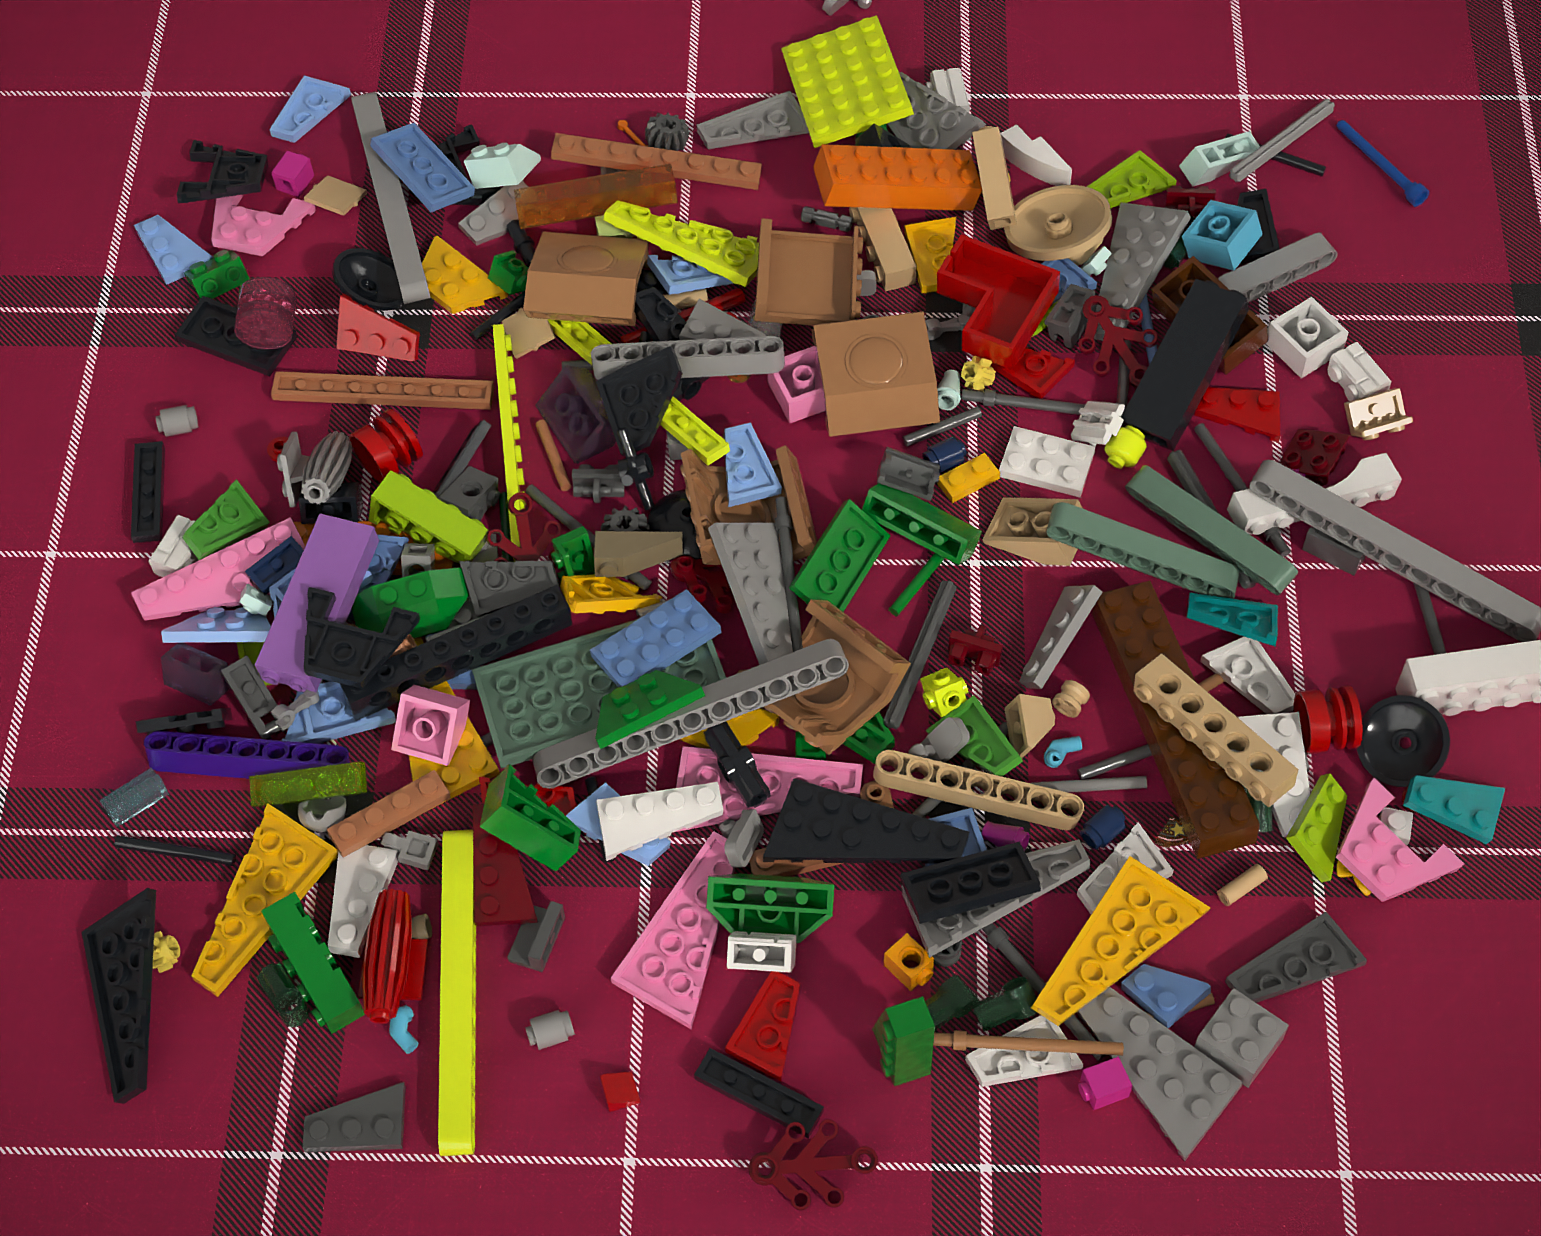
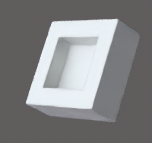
M1385 807L1380 812L1379 820L1405 845H1408L1411 837L1413 813Z

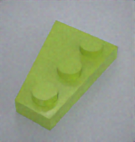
M1139 150L1087 187L1104 195L1109 202L1110 208L1119 206L1121 202L1128 203L1165 191L1171 186H1176L1177 180Z
M1330 773L1320 776L1286 837L1321 883L1331 881L1347 800V794Z

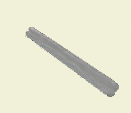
M1324 99L1231 168L1230 179H1234L1235 182L1243 180L1334 111V102Z

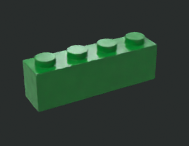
M880 483L869 489L862 508L875 522L957 565L962 564L973 556L982 533L981 530L912 494Z

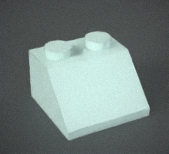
M500 143L492 147L479 145L471 150L472 153L464 160L473 186L475 189L518 185L541 161V157L538 153L521 144L508 145V143Z

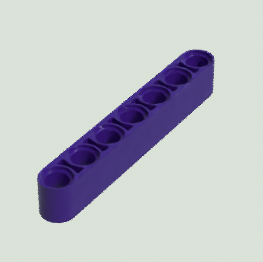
M167 731L152 732L144 739L148 764L151 769L160 772L330 786L344 785L352 778L349 752L346 748L339 745Z

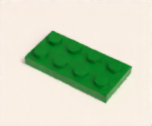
M850 499L844 501L792 581L789 589L806 604H809L810 600H828L844 612L891 535Z

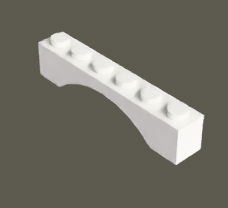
M1387 453L1361 459L1355 470L1347 478L1326 489L1352 504L1362 507L1369 502L1385 501L1392 498L1402 478ZM1250 488L1234 492L1227 508L1235 525L1248 534L1258 535L1272 527L1284 528L1294 522L1302 521L1258 497Z

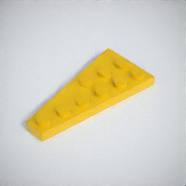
M1129 856L1031 1009L1059 1026L1210 910V907Z

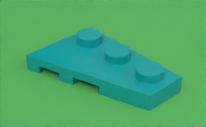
M1189 593L1187 618L1276 647L1278 637V605Z
M1415 775L1410 779L1403 806L1487 844L1493 839L1505 788Z

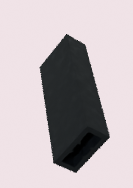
M1195 279L1121 416L1124 420L1122 427L1125 428L1126 425L1133 426L1145 435L1144 440L1171 451L1175 450L1249 311L1247 298L1241 292L1222 289L1216 283L1209 280L1204 282Z

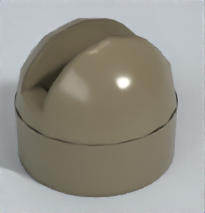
M422 914L413 917L412 938L430 939L432 937V926L428 915Z

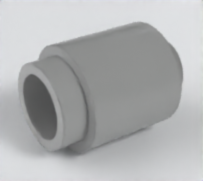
M187 405L161 409L160 415L156 416L158 431L164 432L166 437L192 432V429L199 428L194 406L187 407Z
M556 1010L529 1019L531 1026L525 1027L530 1045L537 1044L538 1050L568 1041V1037L575 1035L567 1010L563 1012Z

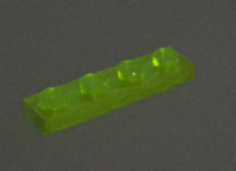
M352 762L249 776L252 807L266 806L267 803L278 805L367 793L365 762Z

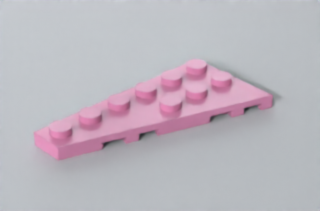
M290 517L131 592L145 621L178 616L182 612L194 610L203 612L220 606H226V608L241 606L243 604L239 603L240 596L246 584L258 589L245 573L248 568L290 536L295 539L303 550L305 545Z
M684 746L682 748L676 788L718 782L723 805V815L688 829L720 824L730 819L734 821L739 820L742 810L755 809L759 816L781 812L794 778L847 795L860 797L863 764L751 753L755 760L757 771L768 786L771 796L767 798L764 804L756 808H748L733 783H728L718 766L717 757L711 749ZM682 828V829L677 830V831H675V832L683 831V830H688V829Z
M715 831L707 839L611 977L612 984L689 1029H692L720 926L717 918L706 908L708 876L734 874L735 867L730 865L725 854L724 847L727 838Z

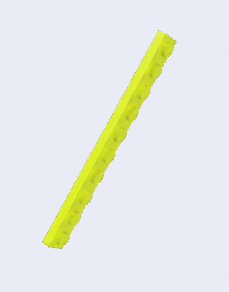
M548 319L552 331L591 365L592 349L598 345L611 344L587 322ZM674 396L672 397L660 423L663 428L686 448L692 449L707 466L730 452L728 442Z
M504 324L493 325L507 500L509 501L514 494L520 492L519 485H525L523 468H518L517 462H522L521 445L516 446L515 441L520 439L519 423H514L513 417H518L517 400H512L511 396L516 394L515 378H510L509 374L514 372L513 356H508V351H512L511 334L505 335ZM516 500L514 507L517 510H522L524 503ZM509 511L511 542L520 548L516 518Z

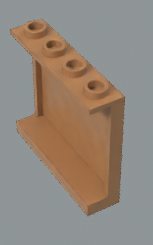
M761 218L754 321L813 326L860 318L861 301H856V296L861 295L862 280H857V275H861L862 259L858 258V254H862L863 237H858L859 226H854L853 237L772 230V219Z

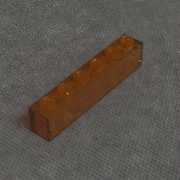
M671 164L514 189L520 229L602 216L617 200L645 208L678 203Z

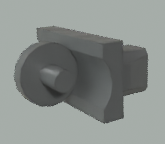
M581 464L578 469H572L573 497H593L594 503H600L601 497H624L625 487L619 475L618 465H608L605 469H594L590 464Z

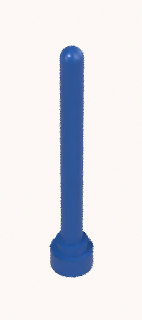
M1338 121L1337 128L1405 190L1404 194L1408 202L1417 207L1427 199L1429 190L1423 184L1412 183L1346 121Z

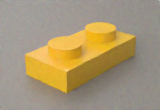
M983 453L940 475L937 484L951 503H954L1000 479V471L989 457Z

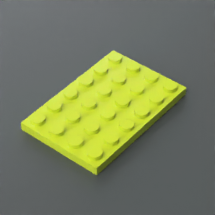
M877 15L781 48L814 148L864 132L874 123L881 126L914 115L912 105Z

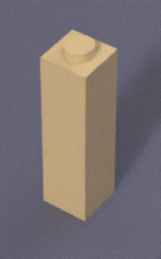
M982 127L978 131L972 132L987 221L991 230L1017 225L999 127Z

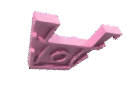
M243 195L216 198L211 238L213 247L264 256L285 238L284 233L290 228L296 229L301 225L303 217L307 214L309 216L313 215L316 211L315 205L304 200L292 198L283 215H277L267 211L246 209L242 206L236 207Z
M1374 778L1366 786L1365 794L1356 809V815L1346 832L1336 858L1381 902L1411 891L1426 882L1435 881L1443 875L1458 871L1464 863L1444 844L1426 862H1423L1376 817L1395 797Z

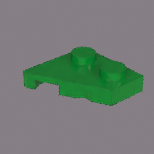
M878 712L852 736L846 738L843 745L875 764L878 754L885 750H891L895 746V740L889 728L884 725V719L880 712Z

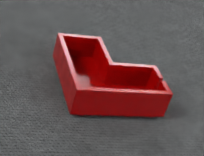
M961 234L951 249L950 255L946 257L937 271V293L976 308L962 330V351L991 360L992 363L1012 370L1059 292L1060 271Z

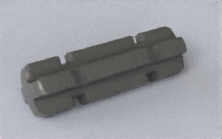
M805 206L801 213V220L803 222L812 224V221H814L816 225L833 229L839 227V230L846 232L851 230L853 224L851 216L842 214L840 217L838 213L821 209L815 211V208Z

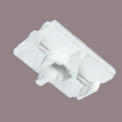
M1087 401L1085 407L1079 410L1081 414L1079 419L1073 422L1075 427L1071 433L1072 440L1088 442L1092 446L1097 444L1106 445L1112 434L1115 437L1117 436L1124 421L1121 415L1125 405Z

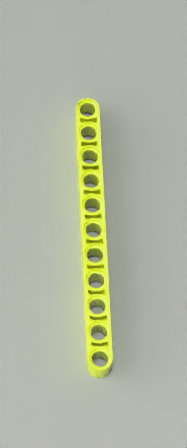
M473 829L443 831L438 1120V1144L441 1157L474 1155L476 926L474 923Z

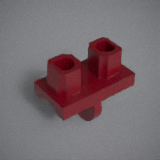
M1171 186L1167 188L1165 208L1188 211L1191 217L1190 220H1194V216H1198L1210 200L1215 201L1216 191L1205 186H1198L1196 189Z
M983 625L979 626L977 632L968 629L965 633L952 630L949 636L948 663L960 667L964 665L967 657L976 660L974 670L977 673L988 676L994 666L999 667L1003 645L994 643V637L985 635L986 626Z

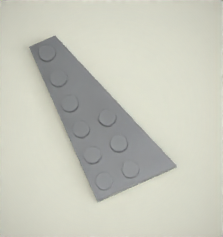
M1121 202L1110 246L1112 254L1107 259V267L1105 268L1099 296L1106 298L1110 306L1123 309L1139 307L1190 221L1191 217L1188 211ZM1097 305L1095 312H1099L1102 307ZM1135 312L1130 314V319L1133 317ZM1110 318L1113 325L1126 328L1129 324L1127 320ZM1099 324L1094 339L1103 341L1105 332Z

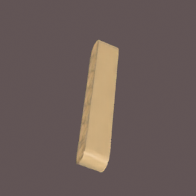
M885 750L878 754L874 766V779L879 785L1060 830L1074 829L1078 825L1084 811L1082 799L1072 793L895 750ZM891 765L895 768V771H884L881 766ZM920 772L925 778L916 779L911 773ZM949 779L955 786H945L941 780ZM978 786L985 793L977 794L972 791L971 787ZM1010 794L1015 800L1006 801L1001 795ZM1039 801L1045 808L1038 809L1031 802ZM1061 809H1071L1075 815L1067 816Z

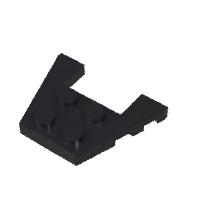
M472 124L464 127V131L456 136L451 134L445 137L446 141L437 145L441 152L466 178L467 176L457 153L472 150L480 145L479 138ZM499 186L475 189L474 196L451 205H481L501 188Z
M193 140L189 152L190 160L193 162H214L208 182L180 181L177 191L178 203L261 192L268 167L267 155L237 149L236 153L224 151L221 145L214 144L213 148L203 146L202 141Z
M309 587L307 592L308 610L306 612L307 635H305L304 672L308 676L363 689L419 623V613L393 607L383 633L329 621L328 617L336 601L335 593Z

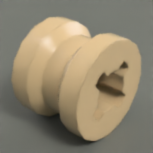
M1066 680L1061 686L1062 692L1055 695L1052 704L1063 715L1075 718L1081 712V705L1089 700L1090 694L1080 683Z

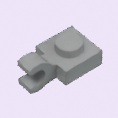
M408 831L406 838L385 832L381 841V845H384L383 848L398 850V860L400 863L424 870H429L439 844L437 838L413 831Z

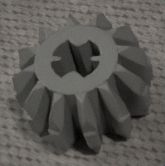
M668 112L666 115L657 113L656 117H650L645 128V140L648 142V147L674 151L684 150L689 138V127L686 125V120L679 119L678 114L672 116Z
M624 505L621 511L613 507L612 515L605 514L601 531L650 532V528L645 514H640L637 507L629 511L628 507Z

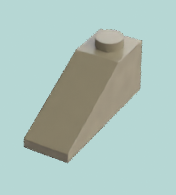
M595 531V577H625L683 555L682 532Z

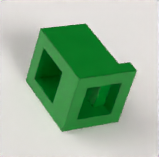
M513 250L494 255L488 279L509 295L526 290L529 269L524 265L523 261L515 258L516 252Z

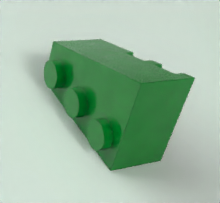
M509 764L488 785L480 827L510 844L515 849L534 858L539 863L557 871L578 852L581 829L555 805L552 804L548 807L535 795L538 790L532 784L527 787L514 775L517 770Z

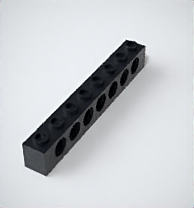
M558 585L552 586L389 658L363 689L339 683L343 696L355 721L400 702L401 693L413 685L428 689L571 626L570 607Z

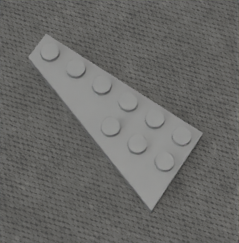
M899 72L914 115L887 124L896 137L909 144L910 148L955 150L973 136L972 132L978 131L986 125L980 118L974 117L965 109L954 105L935 91L912 80L903 72Z
M714 523L708 530L759 665L792 653L779 535L776 531L775 523Z
M1080 840L1026 853L1040 881L1041 891L919 924L904 887L901 886L902 895L928 957L934 956L1090 869V859Z
M1109 987L1076 1013L1086 1027H1089L1098 1041L1123 1043V1056H1119L1131 1081L1133 1092L1144 1107L1153 1115L1160 1125L1162 1132L1166 1137H1169L1177 1148L1178 1154L1185 1162L1240 1090L1243 1082ZM1109 1055L1111 1059L1118 1057V1055Z

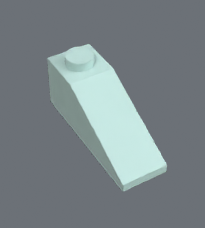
M1250 131L1195 147L1179 167L1192 187L1211 182L1230 172L1231 168L1260 146Z

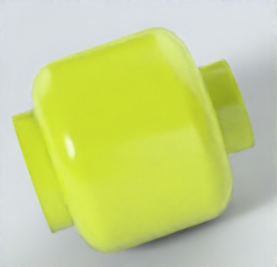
M1126 425L1125 428L1120 427L1117 436L1115 437L1112 434L1105 445L1104 450L1109 456L1108 462L1119 469H1122L1123 466L1134 467L1147 447L1144 440L1145 435L1130 425Z

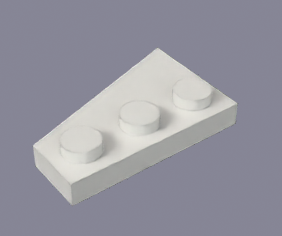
M1042 1015L1003 1035L1009 1037L1067 1040L1060 1027ZM978 1048L965 1057L967 1064L982 1087L1083 1068V1063L1076 1053Z

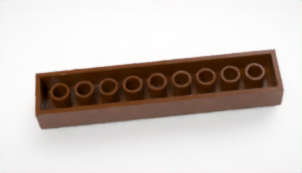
M1151 581L1103 592L1093 607V618L1196 858L1200 859L1255 844L1260 823L1242 784L1239 781L1232 780L1226 774L1223 767L1216 761L1209 760L1195 743L1187 741L1174 725L1164 721L1152 706L1142 702L1133 691L1135 674L1161 653L1195 681Z

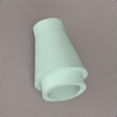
M947 370L937 387L940 409L952 410L960 403V374L955 370Z

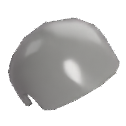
M319 793L311 801L305 800L299 803V820L304 827L310 830L327 832L328 828L344 820L346 798L335 793L330 800H326Z

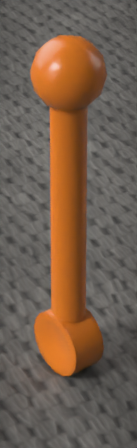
M618 121L617 128L619 130L625 131L638 145L648 147L628 128L627 121Z

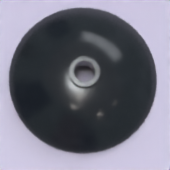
M364 248L348 249L336 257L332 266V276L343 294L351 297L353 301L363 306L367 305L376 311L394 310L404 305L392 259L379 252Z
M685 490L675 491L664 496L655 504L648 515L647 524L649 525L650 532H682V556H689L695 560L702 559L696 542L695 525L691 516H684L691 513L690 502Z
M1392 696L1373 705L1362 718L1361 745L1357 748V753L1365 769L1379 781L1391 786L1408 787L1410 779L1415 775L1433 778L1444 766L1450 751L1449 728L1441 713L1427 701L1414 696ZM1403 738H1410L1411 745L1409 748L1404 749L1401 747V740Z

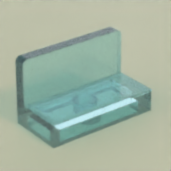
M151 767L99 800L115 826L118 827L169 795V792L161 777Z

